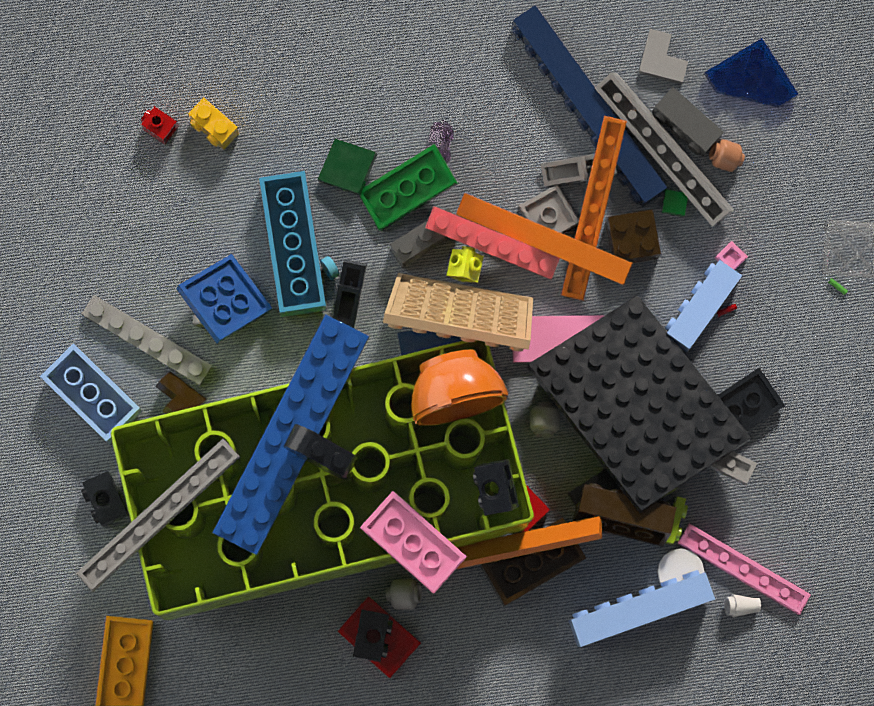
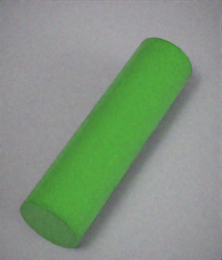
M831 278L828 282L845 295L848 292L847 289Z

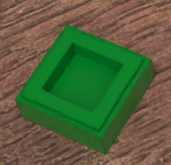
M666 189L662 213L684 217L688 197L683 192Z

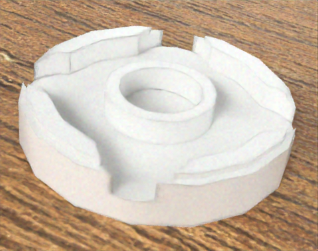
M681 548L671 550L659 562L657 570L660 583L676 578L678 582L684 580L682 576L696 570L699 571V574L704 573V567L700 558L692 551Z

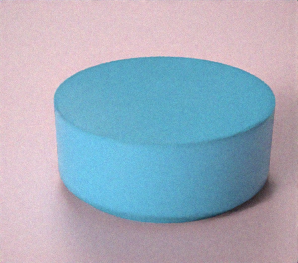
M326 256L320 260L324 272L331 280L339 276L338 268L330 257Z

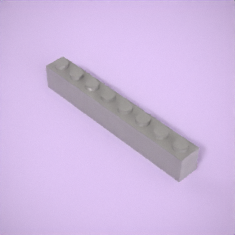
M610 73L595 87L597 92L620 119L627 121L626 126L712 227L718 225L734 211L618 73Z

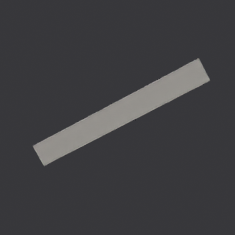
M222 439L75 574L94 592L231 467L240 456Z

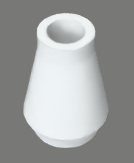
M732 594L730 597L725 598V613L727 616L735 618L760 612V599Z

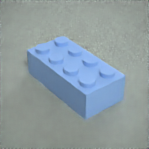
M74 343L40 376L109 445L112 443L110 432L114 427L132 423L142 413V410Z

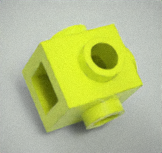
M462 246V249H452L446 276L460 282L478 283L484 256L476 253V249L468 246Z

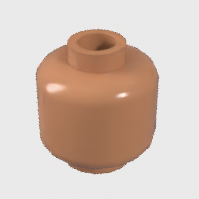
M722 139L712 145L709 159L714 167L733 172L737 167L742 166L745 155L742 153L740 144Z

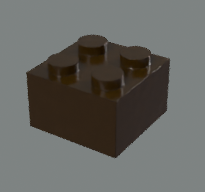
M653 209L607 217L605 225L611 254L632 263L657 260L660 257L661 250Z

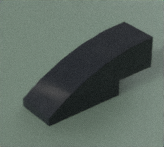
M344 260L332 318L354 328L367 264Z

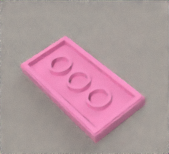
M604 315L532 316L529 350L513 351V363H531L601 319Z
M394 491L360 527L361 530L433 594L467 557Z

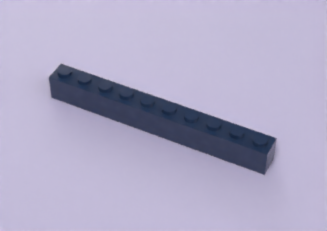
M535 5L513 20L511 31L517 40L521 39L525 44L524 49L530 58L534 57L538 62L537 67L544 77L547 75L552 83L550 85L557 95L561 94L564 98L565 107L570 113L574 112L578 118V125L583 131L587 130L591 136L590 141L596 148L604 116L617 117ZM625 130L616 164V171L618 173L616 177L623 186L626 185L629 188L632 200L636 204L639 203L643 208L665 193L667 186Z

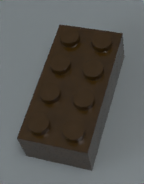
M591 483L588 485L584 484L577 498L573 521L600 516L602 532L663 547L672 533L677 507H673L665 501H658L642 513H639L623 491L617 489L610 491L602 489V486Z
M561 518L547 527L564 524L566 522L563 518ZM579 544L484 563L480 567L504 607L584 561L586 556Z

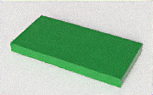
M433 144L365 186L360 198L379 231H382L456 186L458 182L439 149Z

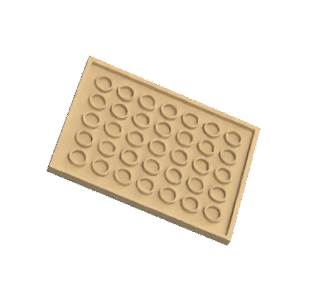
M398 273L385 310L383 323H387L388 327L394 329L409 327L416 333L436 332L437 336L443 338H450L452 335L461 337L460 339L465 342L479 340L484 341L485 345L491 347H499V344L509 346V349L513 351H523V349L529 350L531 341L533 298Z

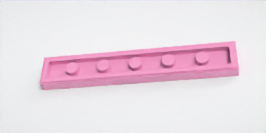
M690 523L677 543L797 615H800L811 595Z

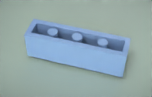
M721 260L716 265L710 264L704 273L707 276L703 283L697 282L691 291L694 294L690 301L684 300L678 309L681 312L677 319L672 317L664 328L668 331L666 334L686 353L742 277L741 274Z

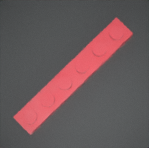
M433 207L425 227L428 230L548 279H552L560 259L438 207Z

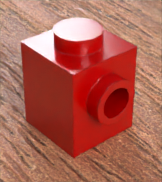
M155 106L151 111L147 110L141 118L143 130L164 145L167 144L178 129L177 121Z

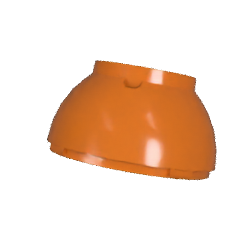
M460 350L431 358L419 366L420 375L414 386L411 410L413 420L417 425L444 424L484 413L503 404L507 399L508 391L500 375L489 364L478 358L475 350Z

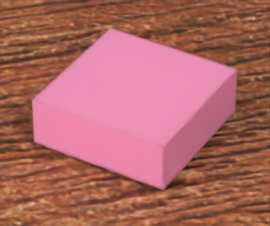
M731 241L715 259L717 261L721 260L736 270L748 256Z

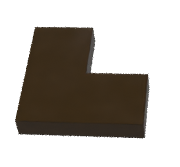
M172 372L167 373L156 385L160 391L172 399L163 409L165 414L200 406L206 401V398Z

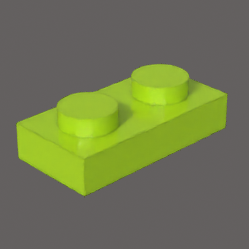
M679 496L674 498L673 507L677 508L672 533L665 544L672 545L680 539L682 528L679 527L681 518L685 519L688 511V505H685L686 498Z

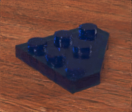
M763 38L704 73L718 94L777 108L798 96V92Z

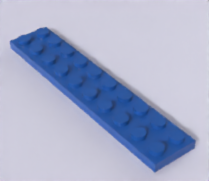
M325 314L214 528L213 534L258 555L306 461L285 449L283 445L294 424L320 434L369 339L368 335Z

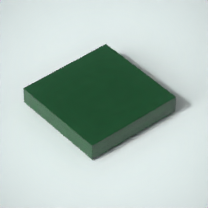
M334 139L317 180L360 196L377 153Z

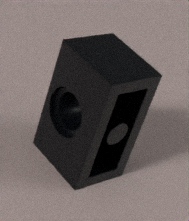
M509 459L484 463L474 467L473 479L475 485L479 488L478 502L481 510L484 511V516L513 511L519 507ZM491 482H495L498 485V493H494L491 490Z
M109 471L82 482L84 489L81 492L85 501H90L94 508L90 512L96 524L100 522L101 526L105 527L129 516ZM102 494H108L110 497V501L106 506H99L98 498Z
M361 610L353 657L381 662V657L386 658L389 644L384 643L386 634L391 635L393 621L389 620V614ZM370 630H377L380 633V640L377 643H370L367 640L366 635Z

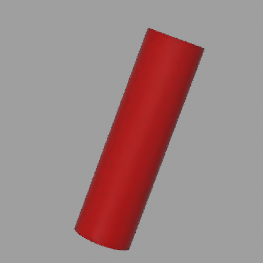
M733 304L717 311L716 314L720 317L736 310L737 306Z

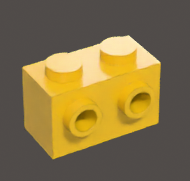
M204 97L188 113L190 125L198 132H204L207 135V140L215 147L220 146L225 150L239 135L238 127Z

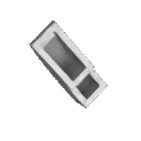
M595 154L540 164L544 186L589 179Z

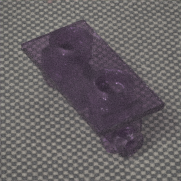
M442 120V123L433 122V126H430L429 143H436L446 163H449L451 159L450 141L453 140L454 132L452 126L445 120Z

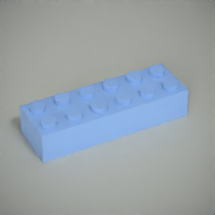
M696 570L682 575L684 580L677 582V579L673 578L660 583L661 588L655 590L653 585L639 590V596L632 597V594L616 598V604L610 605L608 601L594 606V612L588 613L586 609L572 614L573 619L568 621L577 646L582 647L715 600L706 572L699 574V571Z

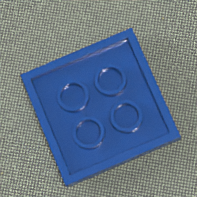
M232 254L179 284L176 288L217 344L272 310L271 305Z

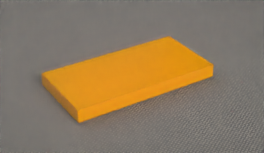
M106 616L95 706H144L154 625L153 620Z

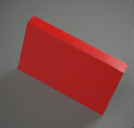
M369 596L337 631L353 646H355L361 610L388 614ZM389 615V620L393 621L391 635L386 634L384 643L389 644L386 658L381 657V662H371L390 679L421 642ZM370 630L366 638L370 643H377L380 640V633L377 630Z

